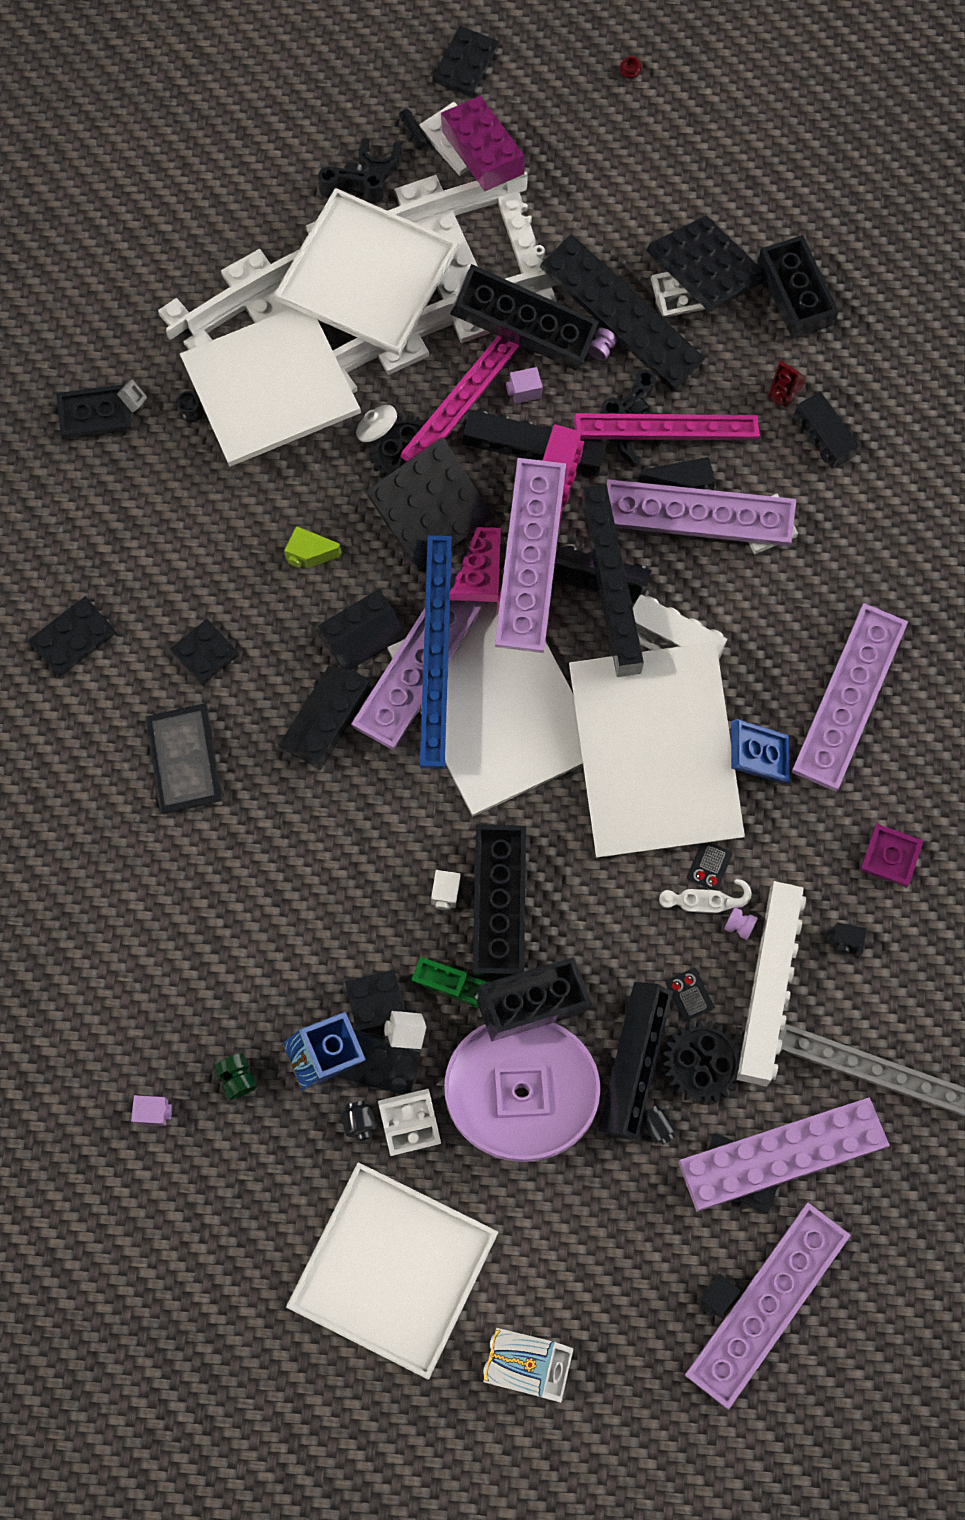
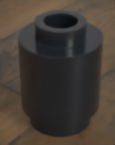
M656 1105L644 1113L642 1124L655 1144L661 1142L664 1145L675 1138L673 1133L677 1129L664 1109L661 1110Z

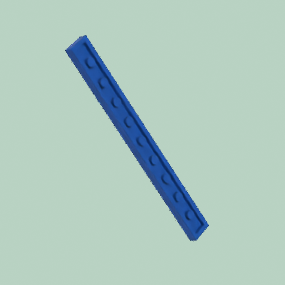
M428 535L420 748L421 769H445L452 536Z

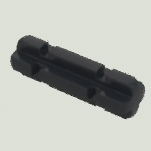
M407 108L403 109V111L399 112V118L404 122L403 125L409 137L412 138L414 146L417 149H422L427 145V141L422 136L423 133L416 120L413 119L412 112Z

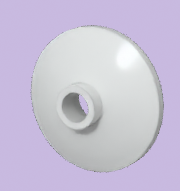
M383 405L368 411L357 427L356 435L358 439L362 442H371L386 434L396 421L397 412L395 408L391 405Z

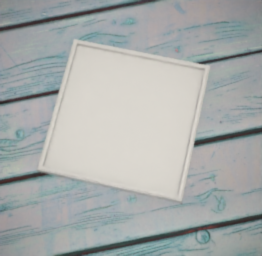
M335 188L274 293L273 300L399 356L459 247V242Z
M293 308L180 353L229 467L361 413L360 407L318 320Z
M358 1162L286 1308L429 1380L497 1237L498 1231Z

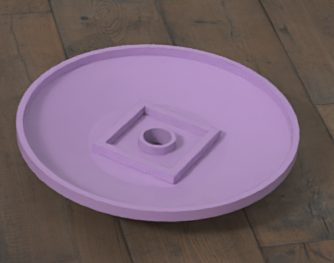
M556 1023L492 1042L484 1024L465 1037L454 1051L446 1070L444 1092L447 1109L452 1121L471 1144L483 1152L500 1159L531 1162L556 1156L582 1138L592 1124L597 1112L600 1098V1080L596 1064L584 1044L574 1034ZM525 1088L529 1094L521 1098L515 1094V1090Z

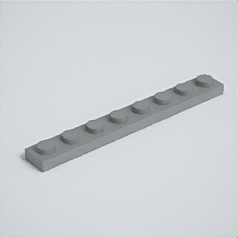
M785 1024L784 1030L779 1032L778 1039L782 1040V1052L965 1117L964 1087Z

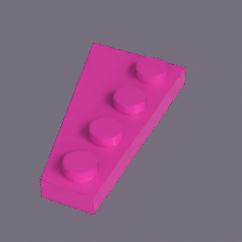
M477 527L470 543L468 554L462 562L460 573L457 574L455 579V585L450 591L449 600L498 602L501 528Z

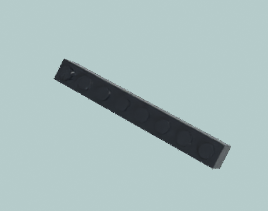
M607 484L585 487L582 490L581 505L616 676L641 674L644 660Z

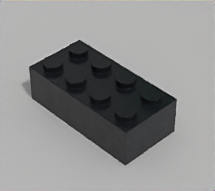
M801 235L761 248L757 264L762 268L765 282L791 338L794 339L834 326L839 311L804 236Z
M574 957L482 984L474 994L491 1042L583 1014L592 1005Z

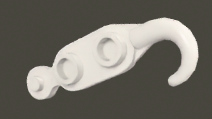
M735 879V884L742 886L744 889V895L741 898H732L715 890L688 889L680 895L666 890L660 894L659 903L664 908L679 905L687 912L715 914L734 907L740 908L745 906L750 901L752 893L745 881Z

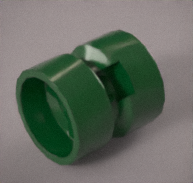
M243 1053L225 1058L213 1066L218 1080L224 1082L222 1089L228 1101L240 1098L258 1087L253 1074L247 1072L249 1065Z

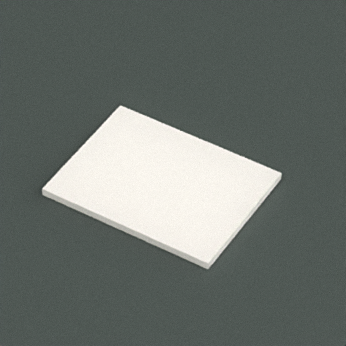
M486 602L448 663L445 764L472 817L583 765L573 692L546 642L544 653L495 647L498 623L497 602ZM404 640L388 647L392 659ZM421 706V708H420V710H419L421 716H422V706Z
M716 641L642 652L644 660L642 672L636 675L617 677L612 656L570 662L569 666L596 858L744 838L735 769H731V740Z

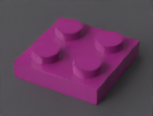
M876 823L860 871L907 888L910 884L923 840Z

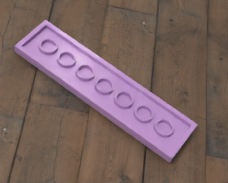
M518 458L495 639V647L544 653L566 463Z
M607 479V488L616 528L791 546L796 499Z
M452 567L450 591L455 585L457 574L460 573V571ZM450 600L448 663L486 602ZM425 608L351 724L354 729L393 751L422 706Z
M863 603L797 757L792 773L833 791H838L908 621Z
M869 1097L681 1159L678 1163L695 1209L698 1212L886 1149L890 1145Z
M806 1203L684 1376L729 1410L851 1235L811 1204Z

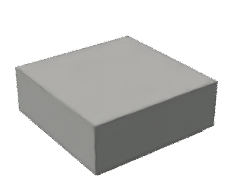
M133 379L127 382L117 393L131 412L137 410L147 399V396Z

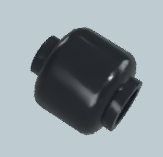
M365 1101L346 1105V1110L341 1114L346 1136L356 1137L357 1141L371 1138V1133L378 1127L373 1107L365 1104Z

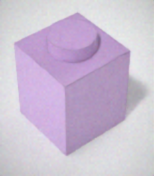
M537 367L510 373L509 382H506L508 395L513 396L515 404L542 398L543 387Z
M134 1095L131 1122L135 1125L166 1127V1121L171 1120L172 1105L168 1104L169 1101L165 1097Z

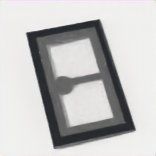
M207 703L146 716L160 814L223 801Z

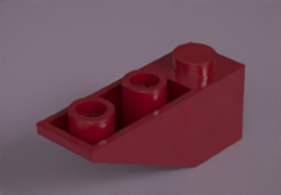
M780 360L768 396L776 404L788 408L802 389L806 377Z

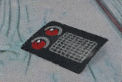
M710 842L701 843L688 873L687 880L718 891L733 853Z
M696 968L666 980L669 990L673 991V999L684 1021H688L715 1008Z

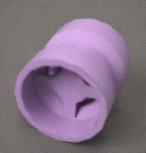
M599 328L587 352L593 358L605 361L610 354L609 350L614 348L618 340L615 334L608 329Z
M734 907L724 930L728 932L737 930L736 933L741 938L747 940L757 921V917L753 915L742 916V910Z

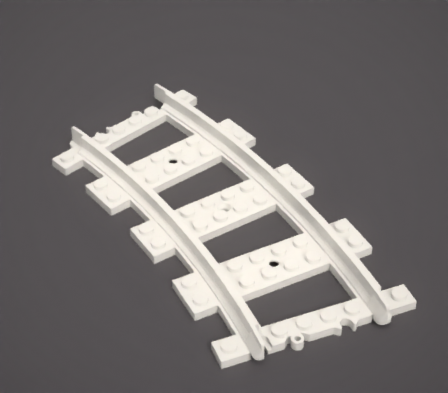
M524 171V175L487 191H484L477 181L443 191L437 175L394 189L400 206L388 210L389 212L459 242V247L437 286L442 301L426 306L399 356L360 338H356L333 350L352 393L357 392V386L348 375V372L377 357L388 375L429 357V351L421 339L425 335L450 325L454 326L461 343L491 333L450 315L471 264L477 266L457 222L456 215L498 203L521 274L506 278V280L557 302L552 286L558 284L540 268L545 249L541 245L535 246L536 240L530 225L532 216L525 217L521 215V213L527 212L528 205L523 203L519 193L527 189V172ZM315 222L306 225V230L308 234L310 233ZM258 249L222 269L221 274L230 288L211 298L190 313L177 298L166 304L158 312L169 326L166 329L169 340L188 328L192 336L183 342L188 350L212 341L207 334L208 332L245 309L255 323L291 309V307L273 300V295L299 250L270 264L263 252Z

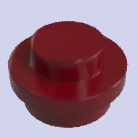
M629 56L620 63L619 70L624 77L632 79L640 75L642 66L636 57Z

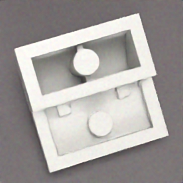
M668 272L651 276L656 298L655 306L662 318L705 309Z
M429 1089L378 1101L390 1156L441 1144Z

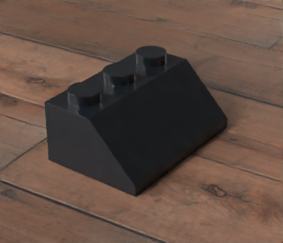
M380 589L317 625L319 637L339 667L349 670L354 669L406 637L392 607Z

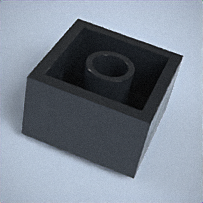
M395 969L345 981L356 1030L366 1033L384 1030L386 1021H390L392 1011L405 1012Z

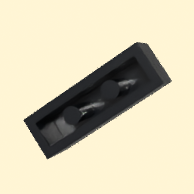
M821 391L797 404L794 419L797 425L803 427L806 431L809 442L818 448L820 456L825 463H828L834 469L856 456L860 447Z

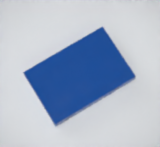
M739 719L731 721V769L782 784L789 782V735Z

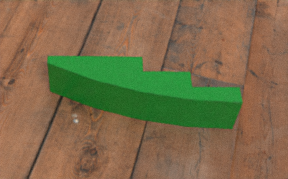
M420 957L411 979L414 983L478 1009L479 1006L474 994L480 985L488 983L469 976L466 972Z

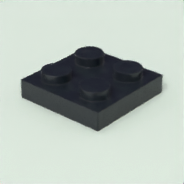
M208 619L204 620L170 648L171 653L202 686L239 656L238 651Z

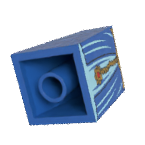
M346 1012L302 1028L282 1043L301 1091L321 1084L366 1060Z

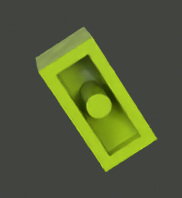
M297 526L284 550L288 563L295 567L303 566L305 568H311L333 560L341 554L339 543Z

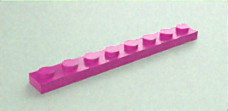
M497 336L410 441L400 457L408 461L439 438L443 437L445 439L521 346Z
M575 413L574 428L576 431L582 432L581 439L758 440L760 437L758 415Z

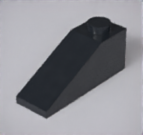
M709 457L642 469L638 478L639 483L714 490L716 483Z

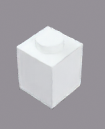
M436 870L431 905H436L435 908L446 911L450 910V908H456L460 873Z
M392 1011L390 1021H386L384 1029L385 1036H388L391 1047L422 1048L426 1031V1024L422 1013Z

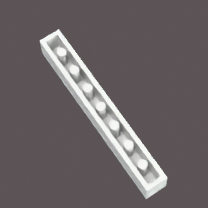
M774 881L770 888L737 1080L768 1086L771 1079H776L778 1065L774 1064L775 1055L780 1054L782 1040L778 1039L779 1031L784 1030L786 1016L782 1015L783 1008L788 1006L790 991H786L787 984L792 982L794 967H790L791 960L796 958L798 944L794 943L795 936L800 934L802 920L798 919L799 912L804 911L806 897L802 896L803 887Z

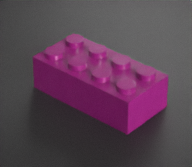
M481 96L441 112L442 133L484 191L524 175V154Z

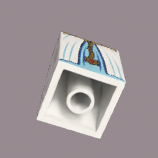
M496 1328V1332L490 1340L491 1352L489 1361L484 1366L483 1374L485 1377L483 1382L561 1403L573 1348L553 1341Z

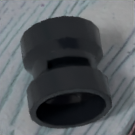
M184 391L179 394L176 404L182 419L186 422H196L202 417L203 408L198 395L192 391Z

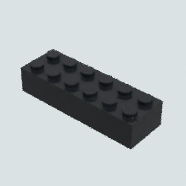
M471 264L464 277L450 315L575 371L583 363L599 323L597 320Z
M476 824L472 977L477 979H502L524 972L526 826Z

